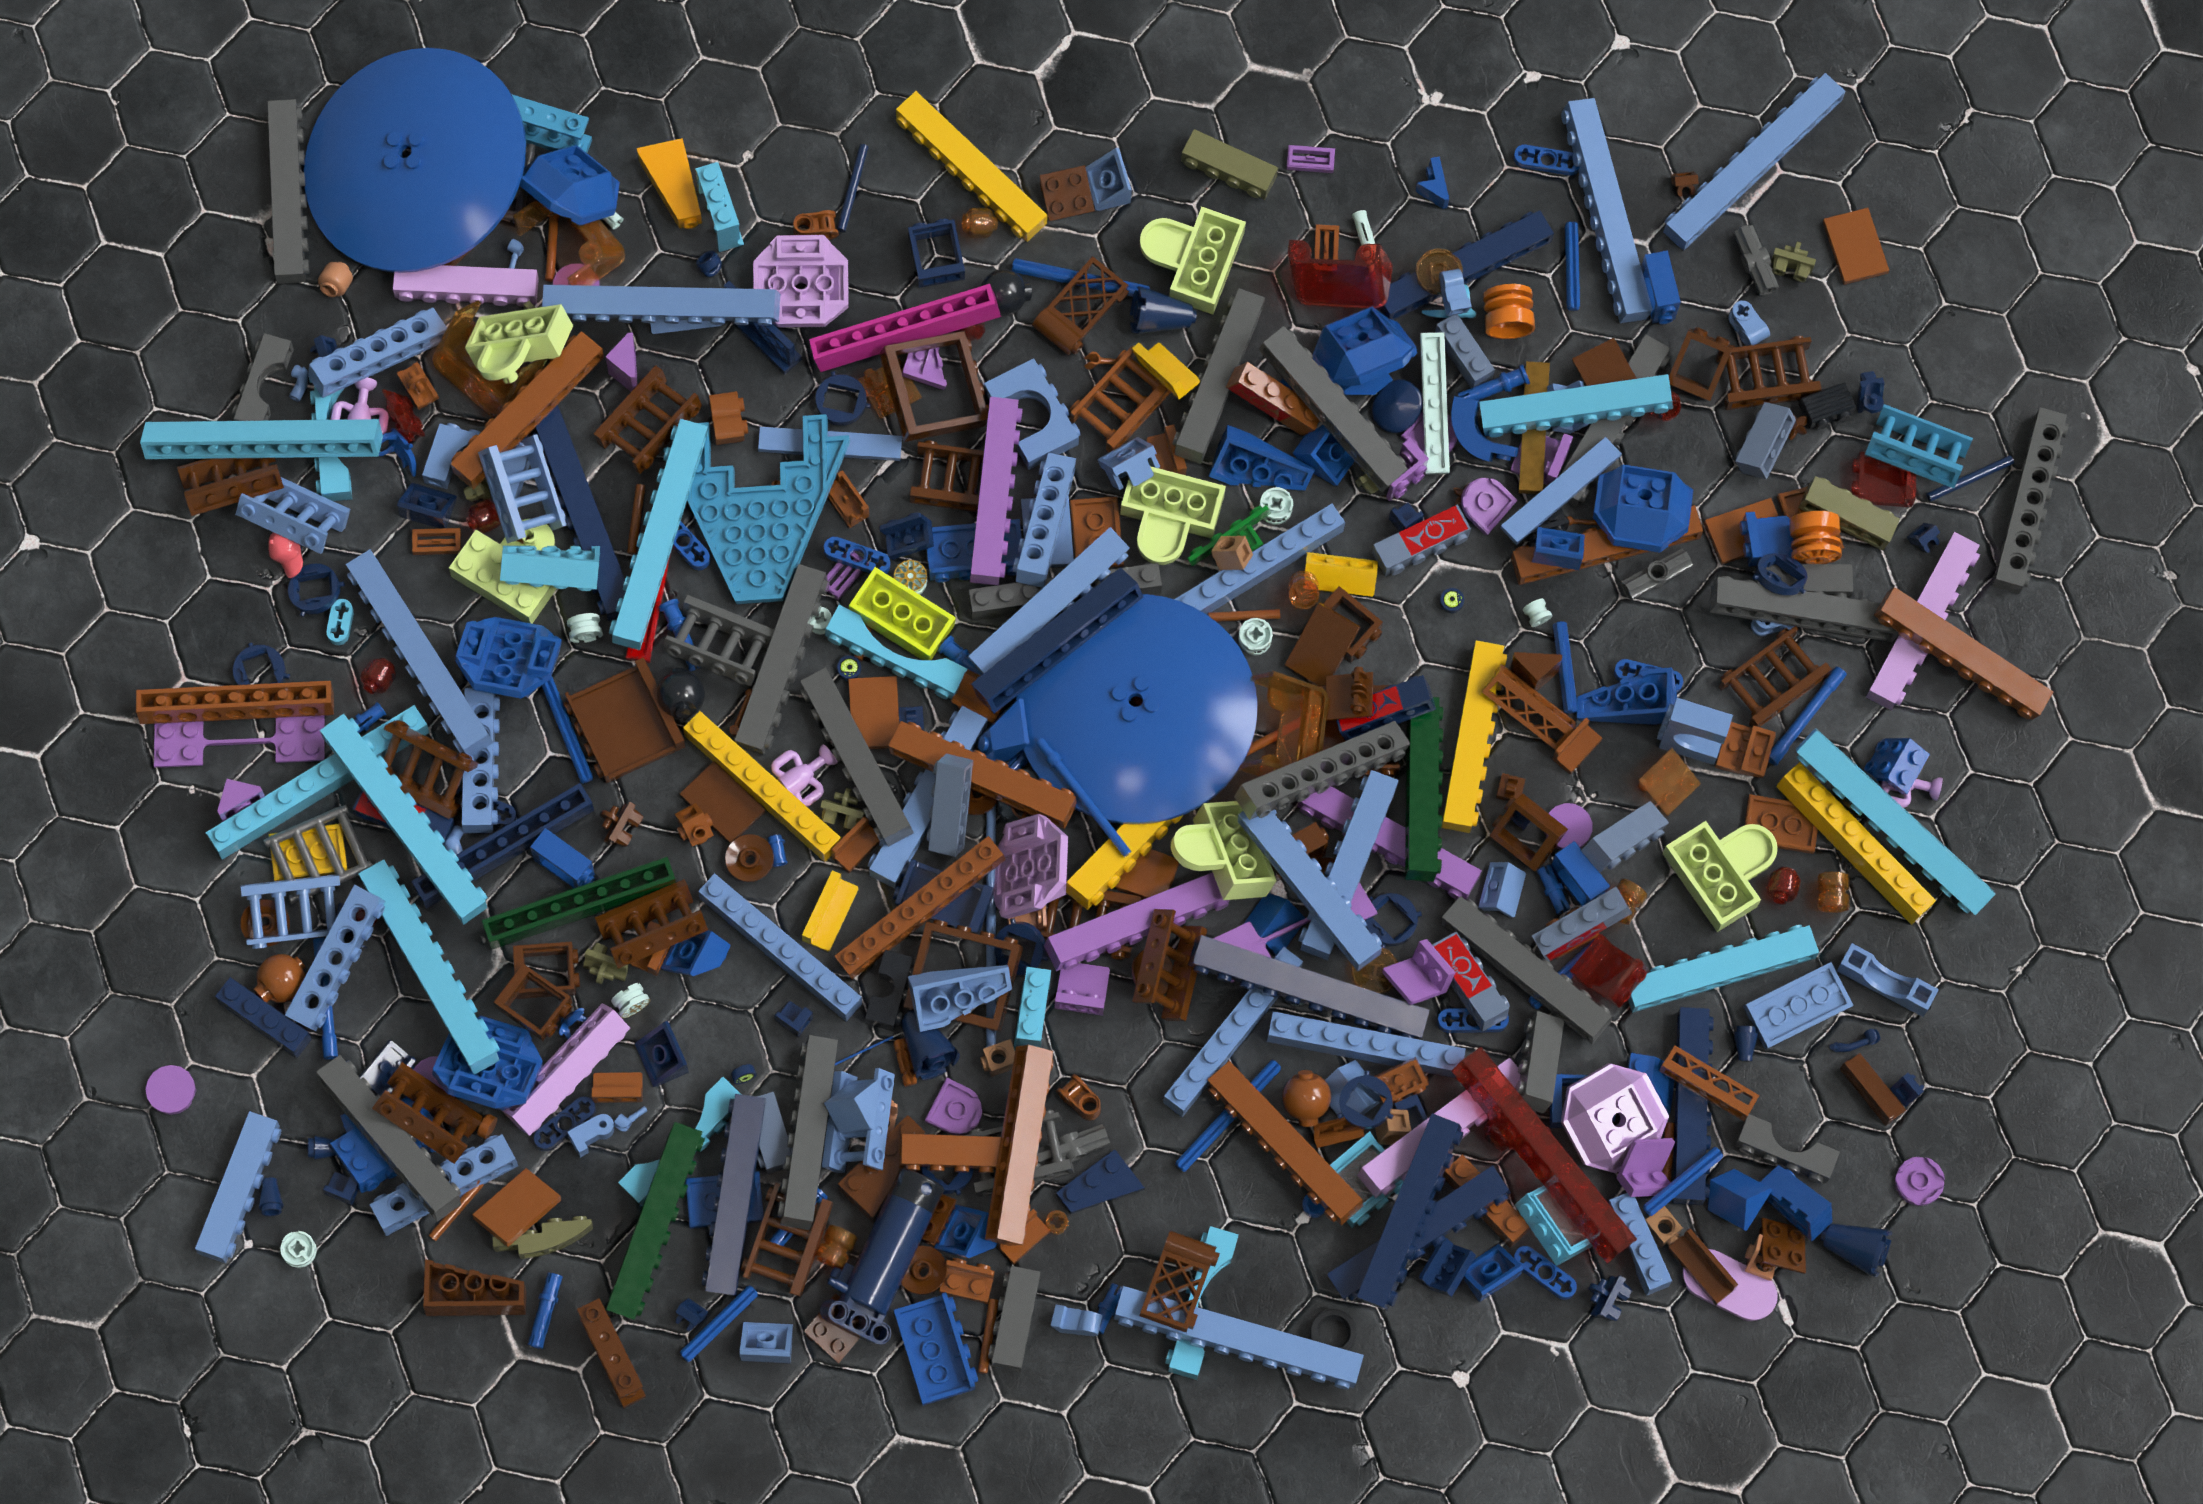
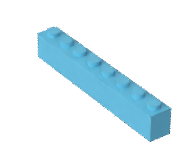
M1666 374L1481 401L1480 409L1484 435L1500 437L1503 433L1509 432L1522 434L1530 429L1543 431L1550 429L1551 426L1570 427L1578 422L1592 424L1599 419L1618 420L1621 416L1627 415L1640 417L1647 412L1660 414L1673 409L1669 375Z
M1796 925L1789 928V932L1782 934L1779 931L1767 934L1765 939L1758 941L1756 938H1752L1735 948L1733 945H1728L1719 949L1720 952L1718 953L1704 952L1697 955V959L1690 961L1687 958L1674 962L1673 966L1667 968L1664 965L1652 968L1650 973L1643 975L1641 972L1633 973L1628 976V979L1623 984L1631 1011L1633 1013L1816 959L1819 950L1810 925L1806 927Z

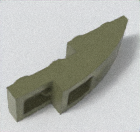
M586 1216L573 1217L572 1221L552 1218L548 1219L547 1223H542V1233H538L537 1230H527L509 1247L496 1237H493V1248L495 1252L518 1250L520 1259L539 1257L575 1243L593 1229V1223Z

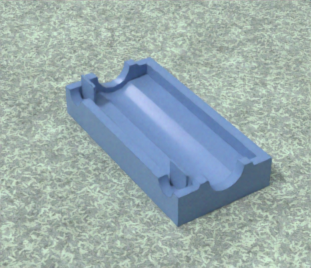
M1832 962L1743 1007L1749 1020L1756 1027L1758 1038L1766 1050L1854 1005Z

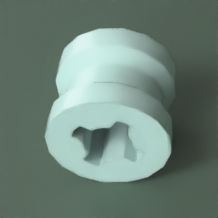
M1543 598L1535 600L1523 608L1524 614L1530 618L1529 623L1531 627L1539 626L1553 616L1546 609V602Z
M821 607L818 617H812L810 624L814 625L813 632L815 634H825L832 618L828 609Z

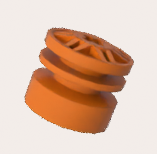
M1503 284L1491 287L1484 292V310L1488 313L1485 316V328L1488 336L1498 339H1515L1534 332V313L1530 310L1533 308V293L1530 287L1521 284Z
M1809 511L1796 514L1790 518V536L1795 539L1791 543L1793 550L1791 553L1792 558L1800 564H1828L1842 557L1841 540L1836 537L1840 534V517L1838 514L1828 511Z

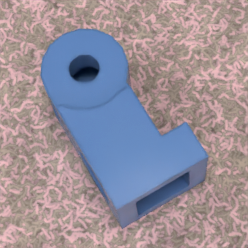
M1454 269L1440 272L1439 281L1446 316L1467 313L1472 306L1470 298L1466 294L1461 270Z
M597 1115L567 1132L568 1138L580 1158L589 1153L587 1146L599 1139L605 1140L613 1135L614 1122L609 1115Z
M1055 1305L1051 1327L1060 1333L1098 1336L1102 1315L1092 1311H1082L1080 1309L1067 1308L1063 1305Z

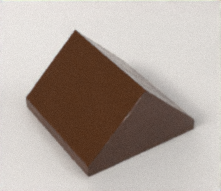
M1514 652L1510 671L1534 690L1538 691L1558 673L1562 662V655Z

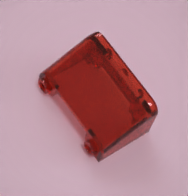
M1289 240L1288 259L1295 294L1302 304L1369 308L1373 306L1375 309L1386 304L1389 296L1393 264L1381 244L1369 243L1360 246L1356 252L1355 261L1312 259L1311 248L1308 243L1302 240Z

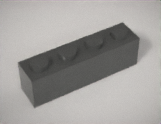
M1776 564L1766 568V570H1771L1781 577V580L1789 586L1798 581ZM1802 564L1807 572V581L1803 588L1807 592L1820 591L1826 595L1851 597L1853 593L1852 564Z
M1539 1011L1531 1019H1527L1524 1026L1526 1039L1521 1046L1523 1059L1518 1067L1520 1080L1515 1088V1094L1517 1095L1516 1105L1544 1113L1553 1103L1564 1019Z
M1011 1266L1010 1273L1005 1272L1003 1287H1007L1005 1297L1000 1296L998 1311H1002L1001 1320L995 1321L993 1335H997L996 1344L990 1345L988 1359H992V1367L1021 1372L1040 1281V1271Z

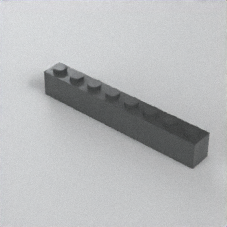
M296 99L268 101L274 270L277 284L306 282L305 274L310 273L309 260H305V252L309 251L308 238H304V230H308L307 216H303V208H307L306 194H302V186H306L305 172H301V165H305L304 150L300 151V143H304L303 129H299V122L303 121L302 107H298Z
M1240 288L1236 296L1231 295L1227 309H1230L1228 316L1223 315L1219 326L1222 329L1221 334L1215 335L1212 347L1215 349L1213 354L1208 353L1204 363V367H1207L1205 374L1200 373L1198 377L1200 383L1197 387L1199 389L1197 393L1192 392L1188 403V406H1191L1189 413L1184 412L1180 423L1183 426L1181 433L1177 431L1172 443V445L1176 446L1174 455L1199 464L1202 463L1230 393L1226 385L1234 368L1242 363L1262 313L1265 297Z
M1283 326L1262 343L1258 350L1382 493L1408 470L1404 459L1396 455L1390 449L1389 442L1376 433L1372 422L1363 418L1359 413L1358 406L1344 396L1343 389L1337 383L1331 381L1326 369L1321 365L1318 366L1313 360L1311 352L1299 344L1293 331L1287 330Z
M1645 334L1628 363L1636 378L1657 376L1656 374L1660 368L1664 370L1671 359L1668 356L1670 348ZM1627 415L1621 416L1618 420H1608L1606 418L1592 423L1563 472L1605 437L1613 445L1618 446L1625 435L1622 432L1626 425L1630 427L1635 417ZM1599 475L1591 482L1596 484V482L1599 479ZM1591 482L1571 498L1567 504L1576 508L1579 502L1584 503L1590 493L1588 487Z
M1158 563L1122 568L1138 583L1142 594L1161 595L1162 582ZM1111 569L1110 574L1114 573L1118 569ZM1047 578L1045 586L1054 578ZM1097 578L1091 586L1095 588L1101 582ZM1012 583L969 589L972 621L1014 615L1043 588L1023 583ZM1079 595L1077 598L1073 600V602H1077L1079 599L1082 598V596Z
M798 564L735 738V743L743 749L764 755L766 749H770L774 736L771 734L774 726L778 727L782 717V713H779L782 704L786 705L788 702L790 691L787 690L790 682H795L798 669H795L798 660L802 661L806 651V647H803L806 638L810 639L814 625L810 624L814 616L818 617L822 603H819L822 594L826 595L830 581H827L826 572Z
M1729 576L1717 577L1711 585L1710 613L1893 642L1899 635L1898 631L1892 627L1882 625L1878 618L1873 616L1880 603L1870 602L1868 599L1856 600L1847 598L1844 595H1826L1820 591H1806L1804 595L1801 592L1795 595H1780L1769 591L1753 580L1740 581L1734 580Z
M825 667L801 680L804 689L800 690L806 703L812 702L814 708L811 712L817 723L822 721L825 728L821 729L827 743L832 740L835 748L831 750L838 762L842 760L846 767L842 771L848 782L854 781L856 787L852 790L858 801L864 800L867 807L863 808L869 822L874 819L877 827L873 829L879 841L885 840L889 847L912 835L914 832L827 668Z
M1460 896L1442 916L1441 925L1451 933L1457 932L1460 938L1464 937L1471 949L1555 1016L1564 1019V1023L1589 1043L1593 1044L1611 1024L1612 1016L1607 1007L1603 1004L1597 1005L1591 1000L1592 997L1584 989L1578 990L1572 985L1573 982L1568 976L1563 973L1561 975L1553 970V965L1546 959H1539L1534 955L1535 952L1529 945L1525 943L1522 945L1515 940L1516 937L1510 930L1500 928L1497 925V921L1491 915H1484L1480 912L1478 906L1472 900H1465Z
M809 1035L806 1043L801 1044L799 1057L803 1058V1064L798 1066L796 1079L800 1080L799 1088H795L793 1102H796L797 1106L796 1110H792L790 1125H794L793 1133H789L787 1139V1147L791 1148L790 1156L786 1155L783 1170L787 1171V1177L782 1179L780 1193H784L783 1202L779 1201L777 1216H781L780 1225L809 1230L813 1223L828 1110L824 1103L830 1099L838 1044V1040Z
M339 1055L316 1071L319 1084L438 1222L461 1205L459 1196L461 1191L454 1182L449 1183L446 1180V1174L438 1164L435 1166L430 1161L431 1156L424 1147L419 1148L417 1146L415 1137L372 1109L380 1095L375 1096L371 1092L372 1088L369 1082L364 1077L360 1079L356 1074L357 1070L350 1060L345 1061Z

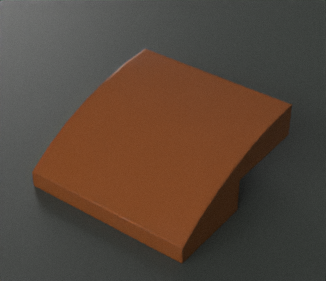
M1731 722L1724 744L1720 746L1715 768L1763 778L1776 732L1754 725L1750 728Z
M1151 849L1145 856L1141 855L1136 860V865L1130 872L1127 873L1125 871L1120 876L1121 879L1115 887L1119 891L1140 896L1144 900L1171 888L1180 863L1171 856Z

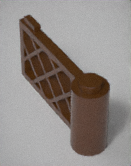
M1092 256L1051 304L1039 313L1032 323V327L1068 356L1072 353L1076 355L1084 345L1081 342L1082 339L1116 301L1121 303L1129 294V291H1127L1129 285ZM1092 265L1101 271V278L1087 279V271ZM1105 282H1115L1120 288L1116 293L1106 294ZM1102 283L1103 294L1089 295L1088 284ZM1078 284H1085L1086 295L1072 296V288ZM1103 299L1104 307L1101 310L1090 311L1089 300ZM1087 300L1088 311L1074 312L1073 301ZM1070 301L1071 312L1060 313L1055 307L1060 302ZM1088 316L1089 324L1081 330L1075 325L1074 317Z
M1170 1230L1139 1316L1186 1333L1188 1328L1193 1330L1198 1317L1197 1314H1194V1310L1210 1266H1216L1220 1253L1216 1252L1217 1247ZM1167 1260L1175 1263L1178 1270L1167 1273L1163 1266L1164 1261ZM1192 1269L1202 1273L1200 1279L1192 1282L1186 1274L1187 1271ZM1181 1274L1186 1284L1175 1288L1170 1278ZM1166 1280L1171 1290L1160 1294L1156 1284ZM1189 1289L1194 1298L1183 1302L1179 1292ZM1174 1295L1179 1305L1168 1309L1163 1299ZM1157 1301L1163 1309L1162 1312L1157 1314L1147 1311L1148 1305ZM1182 1309L1186 1317L1185 1323L1174 1320L1171 1313Z

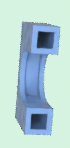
M1034 358L984 383V393L989 402L990 397L1017 400L1031 398L1041 402L1047 408L1050 414L1048 424L1041 431L1019 441V445H1017V451L1028 470L1040 465L1042 461L1046 462L1048 453L1060 455L1078 446L1079 436L1081 435L1075 423L1071 424L1069 421V412L1065 404H1060L1056 398L1058 396L1056 388L1052 383L1048 384L1045 378L1047 374L1042 364L1038 365Z
M447 423V425L439 424L422 474L424 483L447 489L453 473L450 464L453 456L459 451L462 452L468 446L469 440L481 432L473 429L469 431L462 430L459 426L452 423ZM520 442L515 448L522 447L524 444ZM526 455L504 461L503 466L506 474L511 475L528 470L530 463ZM524 481L510 485L514 498L520 496Z
M1677 698L1674 705L1669 704L1657 735V739L1661 740L1659 748L1714 765L1720 746L1724 744L1733 715Z

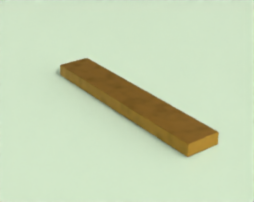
M1526 361L1525 371L1530 384H1525L1524 395L1547 392L1550 363ZM1530 429L1522 433L1519 493L1539 494L1543 490L1546 430Z

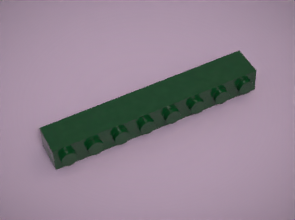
M1433 697L1436 710L1407 720V739L1410 745L1406 750L1405 880L1434 882L1436 875L1441 873L1442 860L1438 859V852L1441 851L1442 837H1438V830H1441L1442 815H1438V808L1442 806V793L1438 792L1443 779V773L1439 771V764H1442L1443 750H1439V743H1442L1443 728H1439V721L1443 719V707L1439 706L1440 697Z
M665 857L483 919L482 923L490 947L493 950L625 905L676 883V879L669 859Z
M673 1122L605 1310L635 1320L636 1315L641 1316L645 1306V1302L641 1300L644 1292H650L654 1281L653 1278H650L653 1268L658 1269L662 1259V1255L659 1254L661 1245H667L671 1234L670 1231H667L670 1221L675 1222L679 1212V1208L676 1207L677 1201L685 1196L688 1187L687 1184H684L687 1174L692 1176L696 1165L693 1157L696 1151H701L705 1138L701 1137L702 1131Z

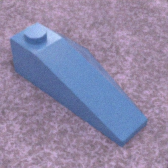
M1008 965L932 971L908 976L911 1000L920 1032L945 1027L951 1023V1020L962 1014L965 1016L971 1012V1009L982 1003H988L1012 990Z

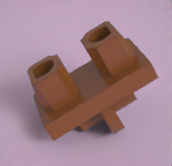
M418 362L397 373L418 410L439 399L437 392Z

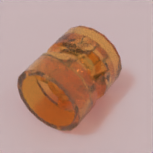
M1298 571L1289 579V599L1296 608L1309 609L1318 602L1320 596L1319 583L1316 576L1311 572Z
M1824 872L1818 874V890L1821 891L1818 894V910L1828 913L1849 910V895L1846 893L1849 890V875L1843 872Z
M1621 879L1617 888L1632 914L1618 922L1629 925L1637 913L1635 908H1640L1648 895L1634 882Z
M829 1225L823 1237L825 1243L819 1245L814 1257L827 1266L843 1270L849 1259L847 1252L853 1251L858 1238L843 1228Z

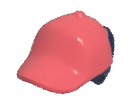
M286 513L295 518L297 517V515ZM273 532L268 542L269 555L271 559L282 565L288 578L295 577L303 566L301 554L303 546Z

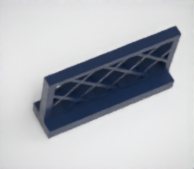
M730 281L724 284V288L737 289ZM750 321L748 325L734 324L784 375L802 360V356L795 350L794 344L773 323L770 326L758 325L757 322Z

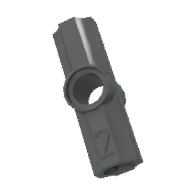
M1745 225L1734 231L1733 235L1742 254L1743 267L1746 273L1751 275L1759 296H1766L1778 290L1779 285L1770 267L1771 259L1765 247L1761 246L1753 225Z
M1682 548L1660 561H1654L1649 567L1621 581L1623 592L1632 601L1654 588H1660L1668 580L1692 568L1691 558ZM1658 571L1663 577L1655 578L1651 572Z
M1103 1124L1080 1133L1071 1132L1058 1138L1062 1157L1065 1160L1070 1159L1071 1162L1085 1157L1089 1152L1110 1145ZM1049 1144L1038 1148V1163L1042 1166L1051 1164V1160H1053Z

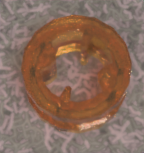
M1055 1210L1048 1214L1046 1226L1050 1229L1051 1233L1061 1234L1067 1229L1068 1218L1064 1212ZM1058 1216L1059 1220L1064 1221V1224L1061 1223L1060 1228H1055L1054 1224H1050V1220H1054L1053 1217Z

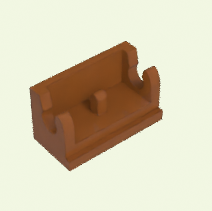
M843 470L837 473L827 498L850 529L869 517V507Z

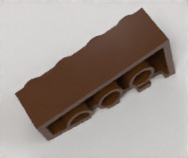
M908 1115L887 1135L883 1170L863 1165V1161H860L838 1183V1190L873 1224L898 1171L901 1168H905V1166H899V1136L901 1134H925V1131Z
M425 1259L423 1307L426 1316L526 1315L527 1291L524 1281L498 1275L491 1276L480 1273V1271L471 1269L469 1271L456 1268L454 1265L438 1264L432 1260Z

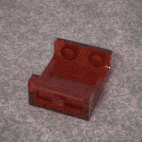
M1859 452L1857 459H1853L1852 472L1856 473V481L1852 482V495L1860 499H1866L1872 502L1873 505L1912 508L1916 498V474L1876 458L1865 456V452Z
M1600 933L1570 970L1578 982L1618 1008L1630 998L1631 993L1650 971L1640 959H1634L1615 947Z

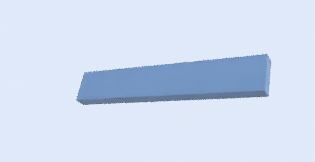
M760 427L758 452L804 455L803 429ZM828 431V437L849 435L850 444L844 456L846 458L901 460L902 436Z
M1605 437L1504 522L1500 528L1517 545L1620 458L1622 453Z

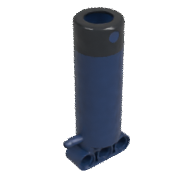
M901 1168L898 1171L847 1283L829 1277L827 1280L828 1285L842 1293L839 1300L829 1299L823 1302L820 1314L824 1320L870 1343L881 1345L889 1341L891 1329L883 1321L944 1192L942 1185L906 1168ZM837 1305L838 1314L833 1318L831 1310L833 1306ZM855 1316H858L859 1324L854 1328L852 1321ZM878 1326L880 1335L875 1339L873 1331Z

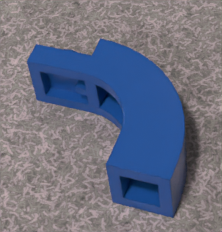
M1454 396L1451 411L1453 430L1461 445L1469 453L1477 458L1493 462L1494 453H1497L1496 458L1509 461L1511 456H1518L1519 447L1492 442L1481 433L1478 426V413L1481 401Z

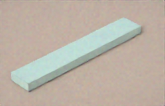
M1444 332L1420 333L1424 453L1429 458L1425 474H1449Z

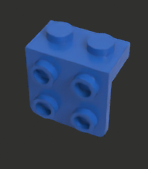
M1755 512L1745 513L1743 520L1740 521V533L1744 535L1743 552L1745 558H1748L1749 567L1756 566L1759 560L1767 554L1777 553L1791 557L1793 538L1790 536V519L1788 516L1756 519Z
M1885 738L1877 744L1875 753L1865 765L1864 771L1872 774L1878 781H1886L1901 794H1908L1930 754L1910 738Z

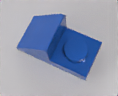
M1440 156L1430 158L1429 167H1426L1428 181L1418 182L1415 191L1444 209L1448 207L1449 195Z

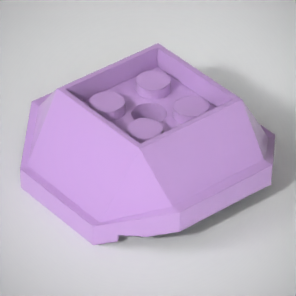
M824 235L776 236L770 242V245L753 261L754 289H776L781 294L779 322H772L776 327H825L848 309V260ZM799 283L807 285L804 289H797L795 286Z
M1040 814L1005 824L1004 836L998 848L1004 854L1006 860L995 868L994 902L1000 910L1001 917L1010 919L1041 910L1047 903L1066 895L1068 836L1046 816Z
M1608 1063L1567 1087L1561 1123L1584 1165L1617 1173L1620 1171L1634 1140L1661 1139L1669 1115L1646 1073ZM1616 1113H1619L1620 1122L1614 1126L1612 1118Z

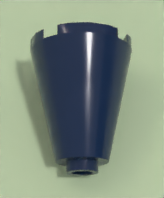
M1140 286L1137 287L1138 290L1134 291L1130 308V315H1133L1134 322H1130L1132 333L1141 334L1190 328L1191 324L1195 323L1197 312L1193 309L1192 304Z
M914 1010L904 1015L901 1025L912 1068L917 1078L919 1076L922 1080L936 1078L947 1072L945 1067L950 1063L954 1066L960 1058L958 1050L938 1028L920 1032Z
M1831 1223L1822 1232L1821 1241H1824V1247L1868 1275L1877 1278L1880 1272L1876 1271L1878 1265L1884 1266L1891 1245V1240L1887 1239V1237L1892 1235V1231Z

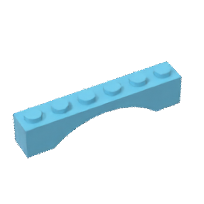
M314 386V391H310L311 405H315L316 413H312V420H330L332 407L344 388L322 398ZM338 457L314 458L315 470L320 472V480H316L317 494H321L332 501L351 500V476L348 468Z
M838 605L825 631V636L828 637L827 639L835 645L843 644L849 647V651L857 656L864 655L870 658L873 664L879 667L886 666L892 669L895 675L902 678L906 676L914 680L913 683L924 689L928 687L934 690L935 694L943 699L953 698L967 671V668L947 658L916 660L892 652L872 636L865 626L861 615L841 605Z
M724 1077L705 1094L703 1112L695 1128L702 1131L701 1137L705 1138L701 1151L710 1143L709 1138L715 1132L719 1134L726 1127V1121L732 1116L731 1113H728L730 1098L735 1099V1094H741ZM659 1160L635 1165L618 1182L641 1206L644 1204Z
M1211 1226L1208 1233L1203 1232L1201 1241L1216 1246V1252L1220 1253L1216 1266H1210L1196 1307H1198L1202 1293L1210 1280L1222 1268L1231 1263L1239 1234ZM1197 1271L1195 1280L1201 1278V1272ZM1187 1289L1186 1293L1190 1294L1189 1300H1192L1194 1297L1191 1291ZM1181 1339L1176 1342L1174 1350L1169 1349L1165 1362L1170 1365L1168 1372L1197 1380L1205 1351L1203 1348L1192 1346L1190 1344L1191 1341Z

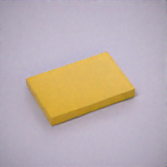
M341 824L327 825L325 827L346 871L348 867ZM313 828L302 833L320 876L335 874L316 829ZM293 837L280 842V847L294 879L309 878L310 876ZM271 850L274 881H282L284 878Z

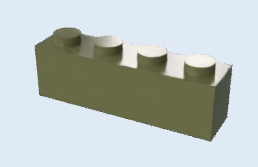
M1195 129L1182 151L1181 162L1188 168H1197L1205 172L1212 179H1221L1232 188H1240L1247 191L1254 198L1260 197L1265 200L1277 178L1278 167Z
M1817 476L1809 483L1798 507L1805 512L1828 511L1838 514L1841 530L1882 551L1890 543L1900 520L1892 512L1882 510L1874 506L1872 502L1860 499L1852 495L1849 490L1840 489L1832 485L1829 480Z

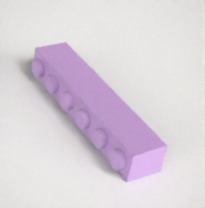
M441 265L418 272H394L393 292L395 298L405 302L420 299L428 303L442 300L451 304L464 301L474 305H481L486 302L498 306H505L508 303L524 307V304L528 301L533 305H537L538 273L537 270Z
M602 1003L544 1064L526 1104L514 1105L502 1112L518 1129L530 1136L540 1128L542 1122L550 1114L557 1110L565 1097L573 1093L575 1087L592 1072L595 1065L608 1055L610 1049L625 1037V1033L630 1027L612 1008Z

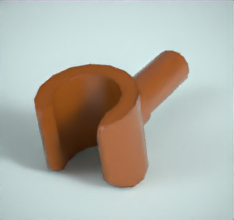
M1091 352L1084 357V359L1091 361L1085 365V368L1089 370L1098 364L1115 365L1117 363L1116 359L1100 357L1097 352Z

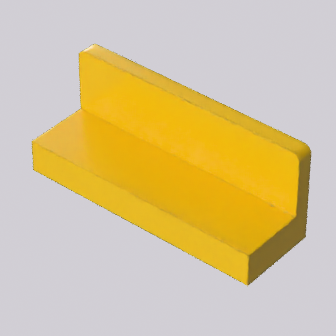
M1140 343L1132 347L1138 362L1178 399H1181L1200 383L1199 378L1161 343H1157L1149 350Z
M1307 552L1303 588L1334 592L1340 586L1348 594L1372 597L1375 591L1378 561Z
M832 870L803 931L802 940L829 952L858 892V886L842 880L841 874Z

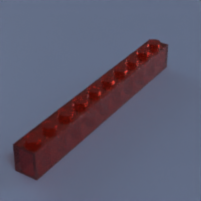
M1482 1047L1464 1058L1452 1070L1457 1080L1465 1087L1473 1100L1486 1113L1489 1120L1495 1124L1503 1134V1137L1512 1145L1519 1157L1525 1161L1536 1178L1542 1182L1550 1195L1559 1203L1566 1215L1572 1219L1583 1236L1589 1240L1607 1264L1637 1240Z

